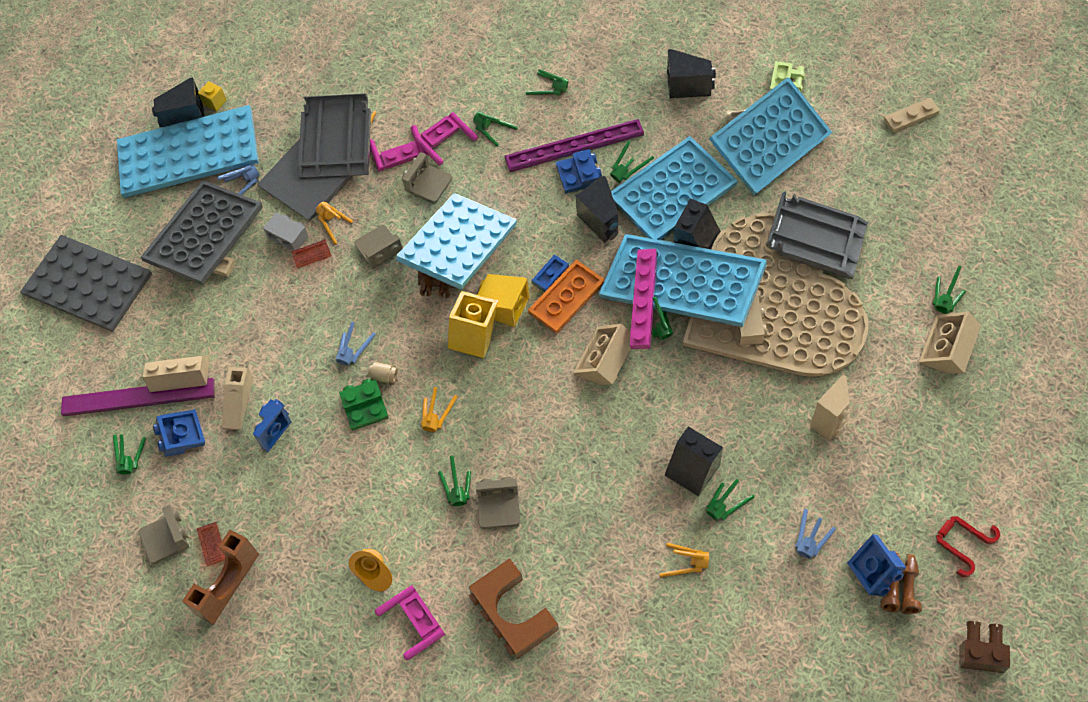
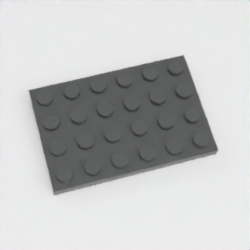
M202 180L142 254L141 259L143 262L203 285L257 216L263 205L259 201Z
M60 235L20 292L24 296L113 332L152 275V272L149 269Z

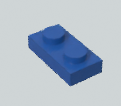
M553 255L531 280L532 284L545 292L566 271L569 263Z

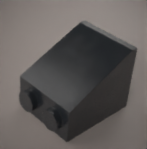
M668 49L667 77L669 99L711 96V90L715 89L713 78H716V70L712 68L711 60Z
M193 77L153 99L154 107H152V113L154 117H157L160 128L205 117L203 103Z
M602 176L575 196L577 216L605 243L608 240H613L618 235V211L607 178Z
M689 199L674 227V243L712 249L714 241L721 231L707 204Z
M688 426L676 443L665 476L699 497L720 467L723 447Z

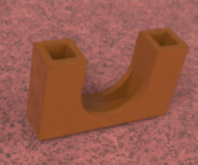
M230 529L218 546L225 555V562L216 581L206 590L193 584L182 600L197 617L212 625L215 624L259 556V553L246 537Z
M509 558L470 585L469 590L471 594L468 596L475 606L477 604L480 605L482 608L480 613L485 621L492 622L494 625L492 630L497 638L500 639L502 637L506 642L504 647L509 655L512 656L514 654L519 659L557 632L559 626L547 608L519 624L506 622L499 616L497 605L502 595L523 581L522 574Z

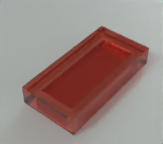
M326 239L291 251L297 269L332 256Z
M213 522L197 528L206 565L210 566L224 561L225 555L218 548L222 542L218 523Z

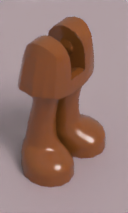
M907 554L905 559L906 569L902 572L904 576L901 613L917 614L922 612L921 602L914 599V578L919 575V569L915 555ZM899 581L893 582L889 586L891 590L887 593V596L881 599L880 607L883 610L895 613L899 611Z

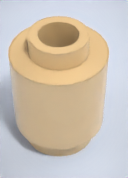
M374 362L369 367L368 376L371 377L372 381L376 380L386 384L395 383L398 377V368H395L393 365Z

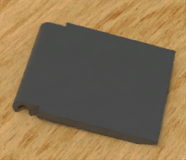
M367 93L304 97L306 105H303L304 112H301L298 158L299 179L369 175L371 110L368 108Z
M299 139L257 185L310 221L318 214L316 212L317 206L321 202L329 203L352 176L299 179Z
M786 191L783 192L768 236L767 247L780 252V256L853 280L868 222L857 215L802 197L797 199L795 194L791 199L785 197Z

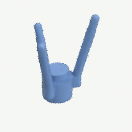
M252 164L219 176L217 179H224V182L242 176L245 181L249 180L250 182L238 193L242 195L253 184L258 182L256 178L260 175Z
M351 322L347 336L345 332L343 333L335 359L338 363L349 366L351 362H356L358 356L376 335L372 333L354 355V351L347 347L355 324L354 322Z
M804 509L798 541L795 547L798 548L796 552L799 555L811 559L813 556H817L819 550L836 529L832 527L816 546L817 542L814 540V537L822 522V518H818L810 537L803 539L808 510Z

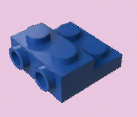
M590 149L572 153L573 158L556 162V168L565 194L585 189L602 177L600 167L596 168L595 166L597 164L595 153L591 154Z
M270 399L267 404L262 406L259 413L262 422L257 424L253 432L260 447L266 452L270 451L291 424L288 416L289 413L284 409L285 405L277 399L274 401Z
M196 409L156 416V424H153V431L155 436L159 435L158 449L159 452H164L165 457L183 454L185 449L205 446V439Z
M874 534L869 537L847 562L868 594L875 596H884L891 590L889 586L893 582L902 579L904 576L902 572L906 569V566L895 551H889L879 536Z

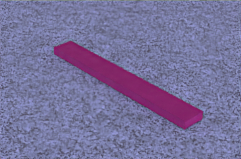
M639 119L504 155L509 172L571 156L572 153L588 149L593 150L644 135V131Z
M207 378V385L156 392H149L148 387L143 386L64 396L61 403V415L64 417L215 398V380Z

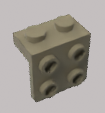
M421 152L417 158L413 159L410 168L402 176L405 191L432 203H436L452 180L451 174L430 166L427 155Z
M385 225L377 227L354 242L356 248L372 269L395 256L403 249L400 238L397 234L392 235Z
M504 477L501 480L483 479L480 482H476L481 528L517 526L520 524L519 494L516 478Z
M170 505L162 508L165 517L139 530L148 558L153 564L190 547L187 541L189 535L185 527H182L180 523L182 521L181 515L178 510L174 511Z

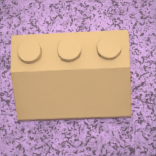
M969 311L936 315L919 363L947 374L965 373L981 324Z
M623 324L598 326L573 374L599 385L613 384L631 350V332Z
M209 355L145 363L143 379L149 392L207 385Z
M842 375L819 399L810 427L828 441L833 436L837 438L843 431L842 427L846 423L845 418L849 414L847 410L850 405L845 375Z

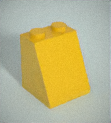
M487 274L485 280H482L479 285L477 295L497 300L495 321L515 327L530 298L528 279L524 277Z
M461 291L449 316L448 349L484 358L490 345L498 301Z

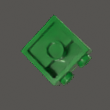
M365 379L361 382V385L355 387L347 385L343 388V391L339 392L352 431L389 418L376 380Z

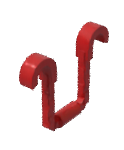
M951 516L950 520H947L938 531L939 535H936V541L969 566V571L959 569L956 573L961 577H970L975 571L974 562L943 540L942 537L948 534L954 526V522H957L986 544L996 543L1000 538V531L996 526L992 525L990 531L994 533V538H989L958 516Z

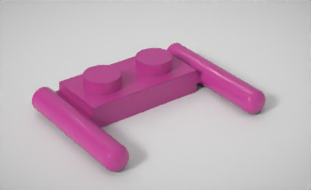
M452 112L449 116L444 117L421 133L420 136H417L414 141L440 166L444 161L433 148L455 134L459 129L472 141H476L478 136Z
M412 125L410 129L415 139L417 136H420L417 126ZM370 139V151L379 172L385 168L389 169L413 161L420 152L428 155L414 141L379 154L374 140Z
M413 585L375 609V614L381 616L397 604H400L423 639L403 654L405 660H410L445 636L444 631Z

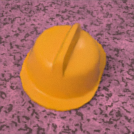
M363 549L353 553L349 558L348 565L350 570L368 588L381 592L391 586L393 579L391 571L384 564L382 555L378 551Z

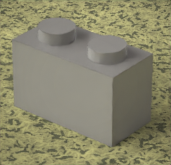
M275 213L263 228L267 238L294 252H297L308 238L306 227L300 222L292 221L284 214Z

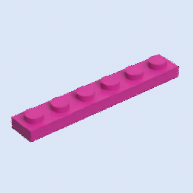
M656 249L637 251L630 334L631 350L650 349L653 297L657 265Z

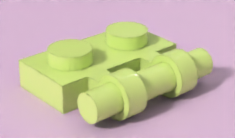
M775 61L770 90L789 77L795 79L793 83L802 92V81L805 77L804 67L799 66L797 70H794L791 63Z

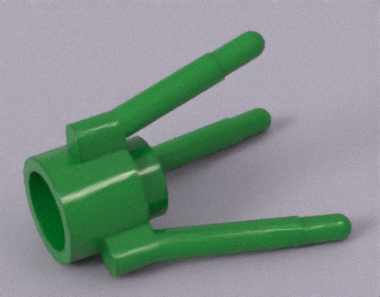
M538 69V75L553 80L552 88H555V90L527 91L526 95H561V92L566 93L569 79Z
M480 111L473 118V123L477 125L476 130L483 133L495 146H499V144L483 129L488 128L491 122L515 130L518 129L517 126L500 121V119Z
M627 141L615 164L611 167L613 170L610 176L616 182L621 183L623 179L627 180L632 174L652 161L654 156H651L628 172L627 168L634 161L633 158L625 165H619L630 145V141Z
M958 266L947 293L939 296L941 277H937L935 298L932 303L936 311L943 314L953 312L956 304L966 293V290H962L954 301L952 296H950L961 271V266Z
M654 296L653 301L661 321L655 324V330L652 327L651 333L654 338L658 337L659 340H664L673 335V330L669 324L666 311L661 310L658 300Z
M123 434L119 436V447L117 435H113L116 472L122 475L132 474L133 469H137L146 437L142 438L133 461L131 456L124 455Z
M450 455L454 485L451 492L442 471H439L438 474L446 492L448 503H451V506L454 507L463 506L470 499L471 471H467L465 490H463V487H458L454 456Z
M736 479L719 500L717 498L725 485L721 483L712 500L706 506L707 509L705 511L714 520L718 521L721 518L724 521L728 515L748 503L755 496L750 495L726 511L727 506L723 502L733 491L739 480Z

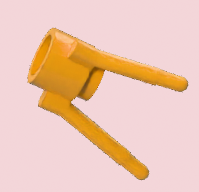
M321 202L316 208V212L319 214L318 219L322 222L333 243L337 244L325 219L330 220L336 217L337 219L343 218L349 223L353 221L337 211L333 206L331 207L327 202Z
M434 387L428 413L427 398L423 400L421 428L429 432H436L437 428L441 429L443 421L458 397L457 395H454L439 420L438 415L433 413L437 387Z
M666 543L667 547L677 549L673 550L674 554L691 557V565L695 567L660 573L659 576L666 577L692 572L702 573V568L708 569L709 552Z

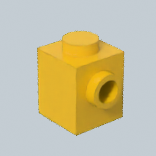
M209 81L198 92L203 105L216 112L227 101L223 89Z

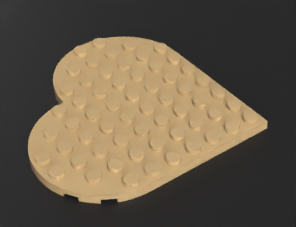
M757 213L756 216L747 218L744 216L731 222L730 226L719 233L711 250L766 259L767 266L757 291L761 292V302L759 304L760 308L764 309V319H762L763 325L766 324L767 336H764L763 344L740 346L737 326L690 317L683 346L809 377L833 374L851 364L862 351L868 334V316L857 294L851 292L845 287V283L823 274L822 269L780 256V252L769 249L766 243L775 214Z

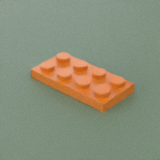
M576 259L528 309V314L558 334L603 286L605 279Z

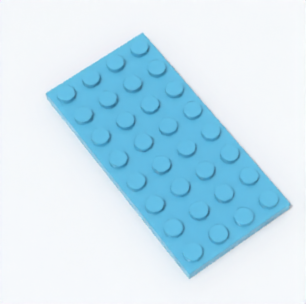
M250 105L117 139L120 190L123 198L259 163Z
M625 234L599 292L600 298L633 304L637 251L656 249L657 265L654 296L657 298L662 311L740 327L744 326L767 266L766 259Z

